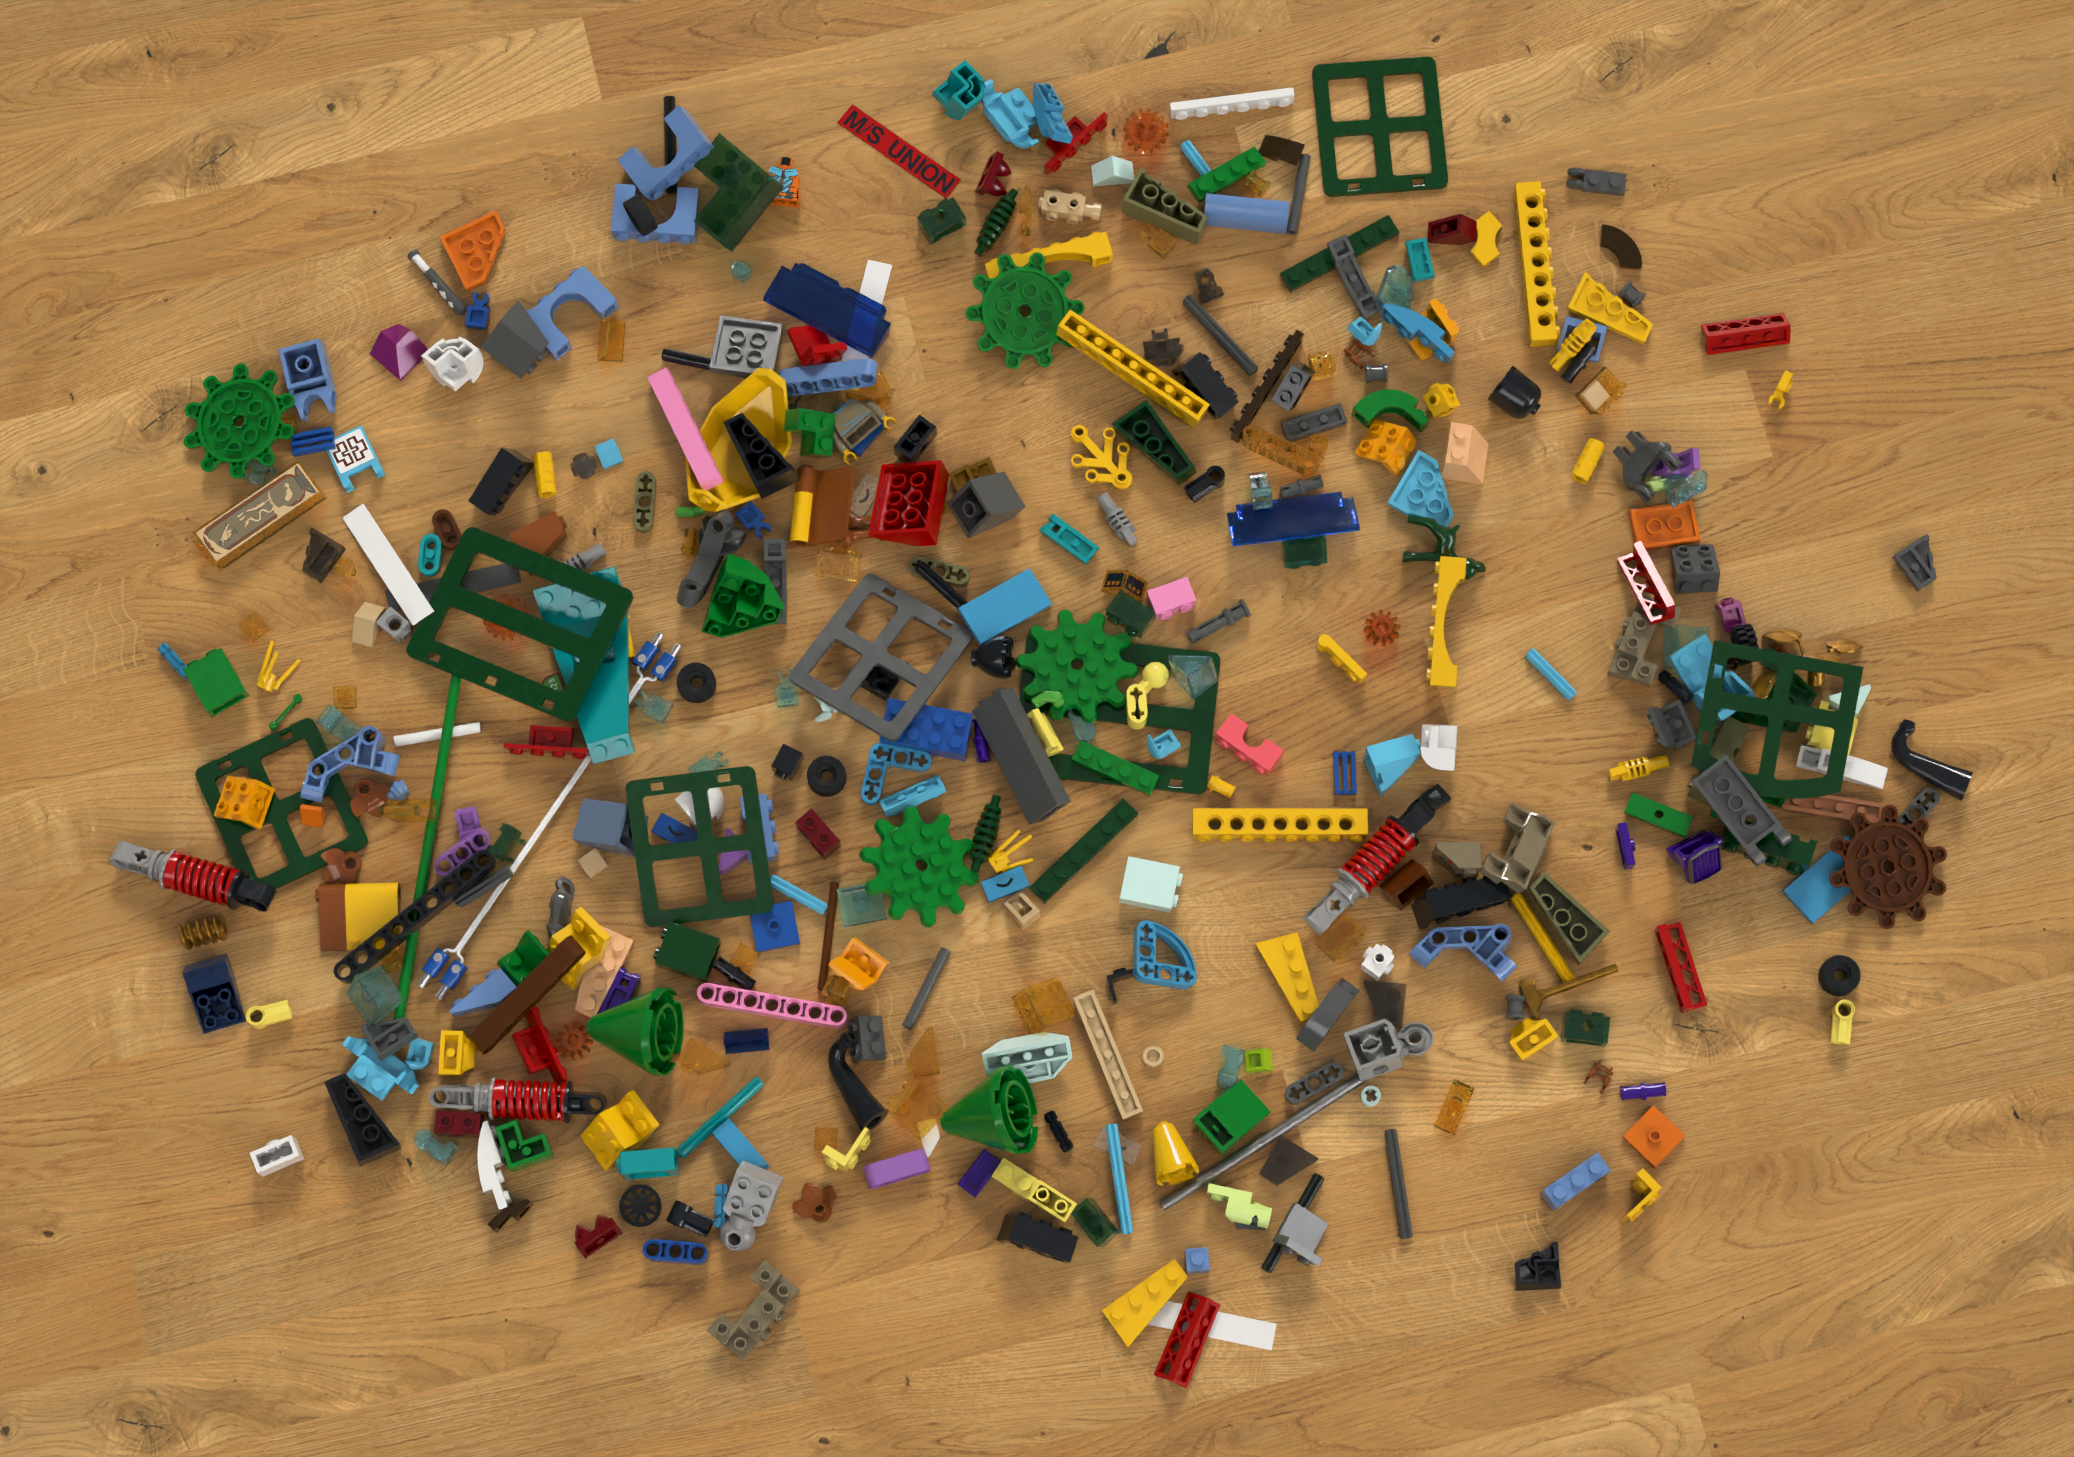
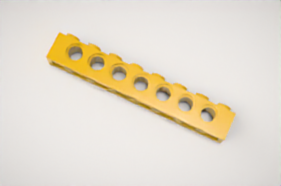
M1541 181L1515 183L1513 194L1529 347L1555 346L1557 339L1560 338V328L1556 326L1555 319L1558 318V308L1553 303V299L1556 298V289L1551 284V279L1554 278V270L1549 265L1552 251L1551 247L1547 246L1550 232L1549 227H1545V221L1548 218L1547 208H1543V201H1545L1546 197L1545 189H1541ZM1533 203L1536 207L1530 208L1526 204ZM1534 222L1538 227L1533 228L1528 223ZM1537 242L1540 246L1533 247L1530 243ZM1538 261L1542 266L1536 267L1532 262ZM1541 281L1544 286H1537L1534 282ZM1536 301H1544L1546 306H1539ZM1544 320L1548 325L1542 326L1538 321Z
M1072 310L1068 311L1058 325L1057 336L1194 429L1207 413L1209 403Z
M1193 808L1192 839H1197L1199 842H1208L1210 839H1219L1220 842H1230L1232 839H1241L1242 842H1252L1254 839H1263L1264 842H1274L1276 839H1284L1285 842H1296L1297 839H1306L1307 842H1318L1319 839H1328L1329 842H1340L1341 839H1350L1351 842H1362L1368 835L1367 809ZM1216 821L1221 827L1218 830H1212L1208 824ZM1237 821L1241 823L1242 828L1234 830L1230 824ZM1259 821L1264 825V828L1256 830L1252 824ZM1281 821L1285 824L1286 828L1277 830L1274 827V823ZM1300 821L1305 822L1307 829L1299 830L1296 827V823ZM1324 821L1328 823L1329 828L1321 830L1317 824ZM1345 821L1351 825V828L1343 830L1339 824Z

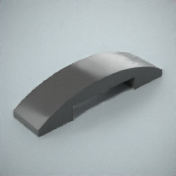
M1346 234L1327 243L1339 277L1363 319L1381 311L1382 306L1375 292L1371 291L1354 256L1355 252Z
M768 539L764 540L765 574L769 577L784 605V610L775 624H787L786 540Z

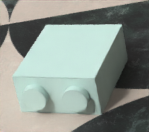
M1128 856L1119 903L1171 913L1172 907L1176 908L1179 896L1175 894L1176 886H1181L1183 874L1179 873L1180 867Z

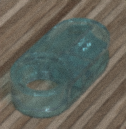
M1068 708V717L1076 739L1079 742L1082 740L1086 743L1092 741L1096 732L1094 723H1085L1081 717L1073 715L1072 708Z

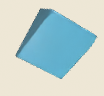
M614 439L594 447L604 470L624 461Z

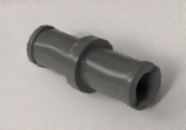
M1318 474L1303 480L1299 478L1297 482L1279 486L1282 498L1285 499L1298 494L1305 495L1307 491L1324 487L1321 475Z

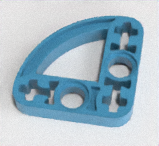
M1145 920L1134 929L1133 975L1138 982L1183 990L1191 988L1196 982L1197 972L1194 959L1185 943L1170 929L1158 923ZM1142 928H1145V931L1148 932L1146 937L1144 931H1141ZM1156 937L1163 940L1174 950L1182 966L1156 962ZM1140 947L1147 948L1150 953L1149 956H1143L1140 953ZM1142 968H1144L1145 972L1148 973L1146 976L1144 975L1143 971H1140ZM1161 970L1169 973V980H1165L1160 976ZM1183 975H1186V979H1190V980H1189L1188 982H1185V978H1181V977H1182Z

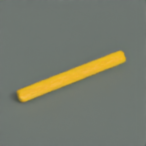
M1521 893L1513 895L1510 899L1562 981L1566 982L1576 978Z

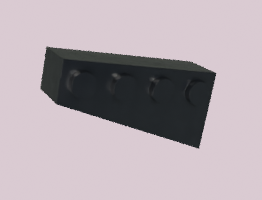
M743 413L723 422L761 499L800 480L792 465L763 437Z
M1485 875L1482 876L1483 879L1479 880L1473 877L1464 880L1463 884L1456 885V882L1443 886L1444 889L1437 890L1435 887L1425 890L1424 895L1414 902L1411 907L1419 930L1427 928L1435 920L1437 924L1453 918L1455 914H1457L1458 918L1474 912V908L1479 912L1505 904L1512 898L1509 887L1502 881L1496 884Z
M346 1073L324 1081L360 1167L401 1149L398 1140L392 1135Z

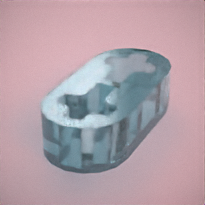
M250 461L246 470L251 467L252 471L256 472V474L250 472L248 475L245 474L242 479L246 482L265 486L279 475L271 466L266 467L261 463ZM271 472L273 478H269L268 481L261 475H268Z

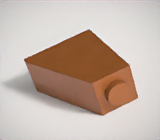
M554 511L509 533V536L513 543L549 557L567 536L564 530L567 528L563 517H558Z

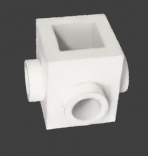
M1376 944L1374 948L1369 947L1362 956L1365 960L1361 964L1360 969L1378 981L1383 973L1388 975L1395 964L1392 963L1395 957L1392 955L1393 951L1383 944L1382 946Z

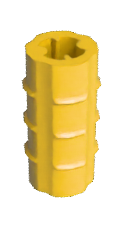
M1594 438L1588 439L1570 474L1573 480L1581 484L1588 483L1605 449L1604 443Z
M547 451L535 453L533 455V466L535 468L538 496L541 498L553 497L557 494L552 454Z

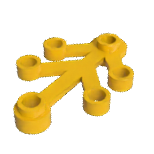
M1074 426L1071 430L1073 442L1077 444L1083 443L1096 458H1083L1082 455L1075 454L1071 458V464L1077 469L1081 467L1106 468L1110 474H1098L1094 469L1088 470L1085 474L1086 481L1090 484L1107 482L1112 483L1117 489H1126L1132 483V475L1126 469L1127 455L1130 452V447L1124 442L1117 446V453L1119 455L1117 468L1112 462L1113 440L1116 437V432L1111 427L1103 431V438L1105 440L1103 453L1088 437V431L1084 426ZM1081 430L1083 434L1078 436L1075 432ZM1107 432H1112L1113 436L1107 437L1105 434ZM1121 447H1126L1127 451L1121 452L1119 449ZM1078 458L1082 462L1080 464H1075L1074 460ZM1094 474L1096 477L1094 479H1089L1088 475ZM1120 475H1123L1126 479L1124 481L1118 480V477Z

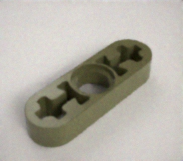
M648 471L641 472L636 478L633 524L640 533L649 532L653 528L656 479ZM645 478H649V481L652 482L648 483V492H644V484L641 482L645 481ZM641 498H649L651 500L648 507H641L639 505ZM642 513H645L646 521L649 522L645 523L644 527H641L640 523H638L642 521Z
M919 556L912 558L909 562L910 574L916 578L924 579L915 571L913 565L917 566L918 563L924 561L927 565L930 564L933 570L936 567H943L946 572L941 578L951 586L964 587L970 580L969 571L964 566ZM949 569H952L951 572L954 575H958L959 572H963V576L966 578H962L961 581H957L956 576L950 575L951 579H947L949 576Z

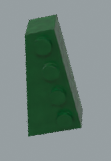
M1147 400L1112 423L1114 430L1178 485L1196 474L1194 465Z

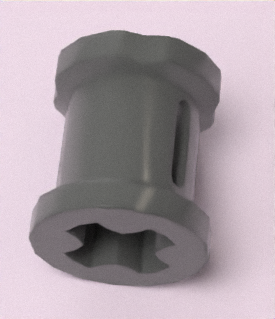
M1629 281L1619 292L1618 296L1624 297L1632 304V308L1635 309L1645 298L1646 294L1638 291L1633 286V283Z
M1383 363L1382 366H1369V364H1366V383L1379 380L1388 382L1387 363Z
M1507 995L1508 1014L1505 1015V1019L1524 1020L1523 1001H1525V996Z

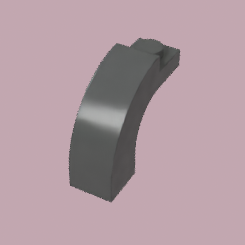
M1341 978L1315 1010L1296 1039L1314 1052L1360 990Z

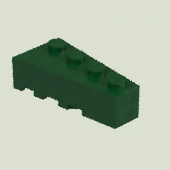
M1745 821L1748 825L1752 824L1751 822ZM1725 826L1721 836L1723 850L1730 853H1742L1745 858L1749 859L1746 852ZM1770 832L1755 844L1766 858L1765 865L1773 868L1779 866L1786 869V872L1789 874L1802 875L1811 864L1818 841L1810 839L1809 843L1801 841L1799 839L1800 836L1790 834L1792 841L1782 847L1776 841L1772 832Z

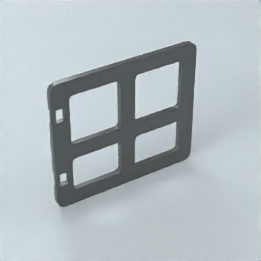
M867 574L790 672V681L795 686L891 742L897 741L972 642V633L969 629L957 622L951 621L940 612L904 591L898 590L874 574ZM888 589L895 593V596L891 598L883 592ZM870 595H875L898 609L873 642L867 641L846 628L847 624ZM911 619L920 621L952 641L927 674L918 671L887 652ZM943 621L951 626V628L947 631L940 627L939 624ZM834 642H839L860 654L862 658L840 687L834 690L809 674ZM875 666L884 668L916 688L891 722L882 719L851 700Z

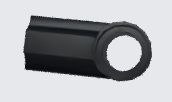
M1211 466L1207 469V472L1186 485L1184 490L1189 498L1196 503L1213 490L1219 489L1224 485L1225 472L1220 466ZM1217 473L1221 476V479L1219 481H1212L1210 476Z
M675 1200L666 1221L682 1229L687 1228L694 1233L707 1237L714 1219L693 1210L694 1208Z

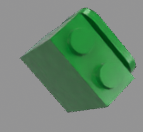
M221 648L210 650L206 653L205 657L200 660L191 661L183 669L204 708L211 717L250 696Z

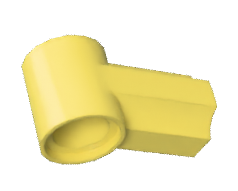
M288 1000L261 1007L253 1006L246 1013L248 1023L255 1029H263L267 1025L293 1019ZM255 1014H263L261 1021H252Z
M1841 1000L1832 1007L1830 1043L1850 1045L1855 1006L1849 1000ZM1840 1005L1848 1009L1847 1016H1842L1838 1012Z

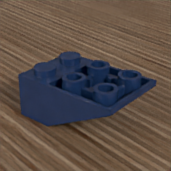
M228 954L184 967L182 974L203 1034L246 1021Z

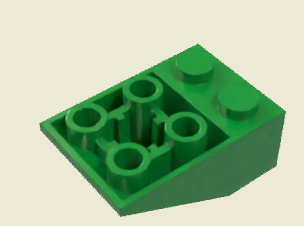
M1241 1079L1201 1111L1192 1120V1124L1222 1156L1271 1112Z

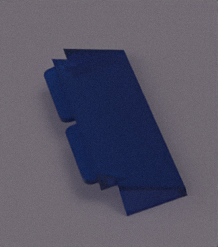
M795 263L792 270L781 266L763 297V301L838 341L845 342L846 345L870 358H873L889 336L891 323L884 320L886 316V307L851 288L839 286L838 281L804 263Z
M1341 492L1236 505V512L1227 513L1228 533L1232 546L1360 531L1354 498H1343Z

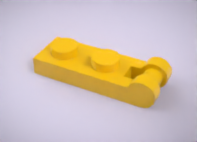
M1323 634L1319 637L1317 649L1320 652H1327L1331 656L1330 660L1337 667L1341 666L1346 671V676L1352 682L1356 681L1360 685L1366 680L1367 673L1330 636Z

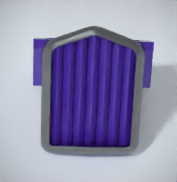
M1702 830L1667 848L1668 855L1683 868L1686 879L1690 884L1706 880L1722 870V840L1712 831Z

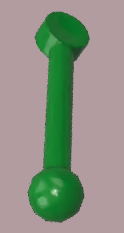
M300 694L294 695L292 703L275 722L270 723L269 728L271 730H276L280 721L296 703L302 702Z

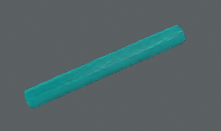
M754 1077L676 1148V1152L682 1158L687 1157L717 1127L764 1086L763 1082L758 1077Z

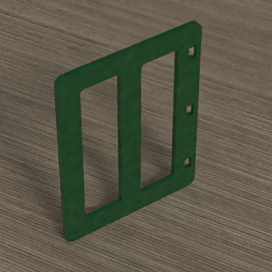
M469 527L464 531L429 601L434 612L419 621L407 645L406 652L415 660L563 721L571 722L576 718L634 596L625 587L480 529ZM479 553L605 603L606 607L592 636L586 638L461 587L475 556ZM452 607L579 658L577 667L566 689L563 692L557 691L435 641V636L448 610ZM431 653L440 656L438 662L428 659ZM488 676L497 679L495 686L485 682ZM545 700L555 703L553 709L542 706Z
M1029 635L1026 638L1025 654L1033 653L1037 647ZM1131 643L1130 646L1121 652V658L1125 662L1145 667L1151 662H1160L1168 670L1195 672L1198 675L1193 709L1147 704L1148 714L1144 726L1190 732L1191 742L1188 766L1175 767L1139 762L1131 763L1159 775L1154 790L1203 794L1207 789L1220 657L1215 652ZM1022 670L1019 700L1026 714H1028L1035 707L1031 700L1024 697L1023 689L1033 681L1034 676L1029 670ZM1047 702L1038 708L1041 713L1044 712L1048 716L1051 703ZM1101 702L1097 705L1096 721L1128 725L1126 702L1119 708L1112 706L1108 702ZM1136 703V712H1135V715H1134V716H1136V719L1139 720L1140 718H1139L1138 713H1137V703ZM1069 709L1063 716V718L1082 720L1081 714L1077 709ZM1056 754L1049 756L1061 780L1128 787L1115 780L1102 778L1103 775L1073 762V755ZM1169 780H1183L1182 787L1170 786Z

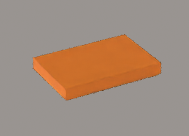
M1692 500L1629 510L1635 543L1641 541L1646 551L1701 541Z

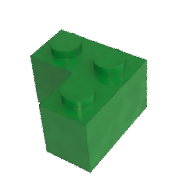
M803 408L785 411L784 431L802 434L801 456L813 458L832 456L835 414Z
M517 1120L495 1127L508 1168L512 1173L555 1158L545 1133L525 1140L520 1123Z

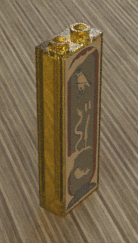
M298 460L193 531L192 533L197 538L194 540V543L200 551L205 549L208 554L205 558L212 568L217 566L222 571L320 504L326 497L300 460Z

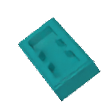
M1426 238L1405 241L1413 282L1434 279L1435 274Z

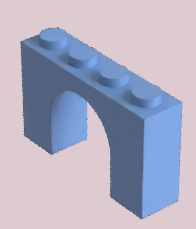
M680 105L664 118L678 140V151L671 163L661 168H654L643 152L634 146L617 159L643 196L652 201L660 198L668 187L676 184L685 172L692 170L694 164L701 158H705L710 153V150L714 148L688 110Z
M615 184L611 223L613 238L619 241L636 239L639 242L654 240L664 244L670 243V241L684 245L696 243L700 206L698 188L678 187L676 209L673 216L665 223L657 225V229L643 237L623 207V202L636 194L638 195L637 186Z
M584 266L573 270L566 281L558 283L552 293L548 296H543L538 301V305L533 309L527 310L530 317L548 340L549 344L545 350L555 361L572 348L570 341L553 324L554 313L561 304L571 300L582 301L589 305L603 321L619 308L618 302L613 295Z

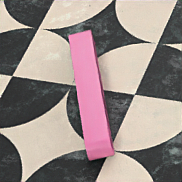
M665 367L649 376L648 380L702 489L708 491L723 483L724 480L668 368Z
M712 983L701 984L697 990L700 1002L709 1007L832 1029H841L848 1021L845 1010L840 1006ZM712 990L713 996L710 999H703L702 994L704 991ZM727 994L735 995L732 1003L724 1002V997ZM750 997L757 1000L753 1007L745 1005L746 1000ZM771 1001L778 1003V1008L774 1011L767 1009V1004ZM793 1005L800 1007V1011L795 1015L788 1013L789 1008ZM814 1009H819L822 1012L821 1016L817 1019L810 1017V1012ZM835 1013L843 1015V1019L838 1023L831 1020L832 1015Z

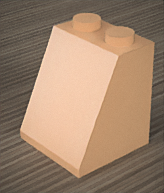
M1451 422L1445 444L1441 471L1442 479L1483 485L1489 443L1473 425Z

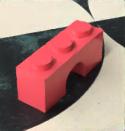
M1231 713L1216 732L1215 739L1217 744L1226 750L1229 748L1235 752V757L1240 761H1247L1252 764V769L1261 775L1264 773L1268 776L1283 756L1284 750L1267 738L1258 747L1246 745L1243 737L1248 731L1249 725Z

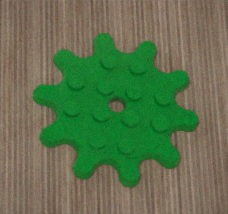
M1039 252L1033 253L1029 258L1028 264L1024 267L1016 266L1008 254L1000 255L997 259L1000 272L996 278L990 279L982 274L974 277L973 286L982 293L983 300L979 305L969 306L965 311V316L969 321H978L985 326V333L977 343L978 348L981 351L987 352L995 346L1002 347L1006 352L1005 364L1010 369L1018 368L1022 357L1028 354L1033 355L1041 367L1050 366L1053 362L1050 351L1053 344L1062 343L1067 347H1072V345L1056 335L1058 325L1069 310L1081 315L1085 309L1084 304L1080 300H1070L1065 296L1064 291L1066 286L1072 281V274L1067 270H1061L1056 275L1047 274L1044 270L1045 258ZM1027 306L1030 309V315L1023 317L1019 313V308Z
M239 363L233 368L231 380L226 383L220 382L215 376L206 377L203 382V386L208 393L206 400L202 403L191 402L186 405L185 414L197 421V428L185 436L184 445L190 449L204 447L206 454L201 462V468L205 472H212L221 463L226 462L230 466V475L235 479H241L245 476L246 467L252 460L256 459L266 467L272 466L275 463V455L271 451L273 443L278 439L289 440L294 436L293 427L282 422V415L295 405V398L290 393L275 395L273 393V388L278 379L275 371L267 370L259 379L252 380L249 378L248 367L243 363ZM240 417H244L243 426H236V421Z
M1061 610L1057 615L1058 626L1055 630L1047 631L1039 625L1030 628L1029 637L1036 643V650L1031 654H1020L1016 658L1017 667L1029 670L1034 676L1033 681L1024 687L1023 695L1026 699L1031 700L1044 691L1060 692L1063 695L1064 704L1060 707L1053 706V703L1050 704L1048 710L1050 719L1060 720L1067 710L1077 709L1085 723H1093L1097 719L1096 707L1099 703L1108 702L1118 708L1125 704L1126 697L1118 689V683L1125 678L1133 679L1139 673L1137 665L1125 662L1121 658V652L1131 644V637L1126 633H1120L1115 636L1107 635L1104 632L1106 617L1100 612L1094 613L1087 623L1079 624L1075 622L1072 612ZM1074 660L1083 662V667L1075 670L1071 664Z
M908 806L903 811L902 825L893 826L886 819H878L874 823V830L879 834L881 843L876 848L864 847L859 853L860 859L863 862L872 864L876 869L875 877L866 882L865 891L872 896L884 893L890 897L891 905L888 909V915L891 919L900 920L906 911L914 910L919 914L921 924L930 928L936 923V910L939 907H946L956 915L961 914L965 910V904L958 895V890L961 886L965 885L975 886L979 882V875L977 872L967 869L963 864V857L972 852V840L968 838L954 840L949 836L948 828L951 821L948 815L939 814L932 823L927 824L921 820L917 808ZM916 861H923L926 870L919 871L915 866Z

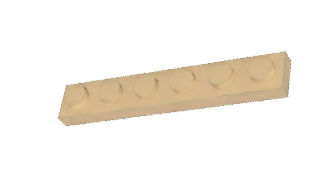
M1094 990L1073 997L1122 1120L1143 1113Z

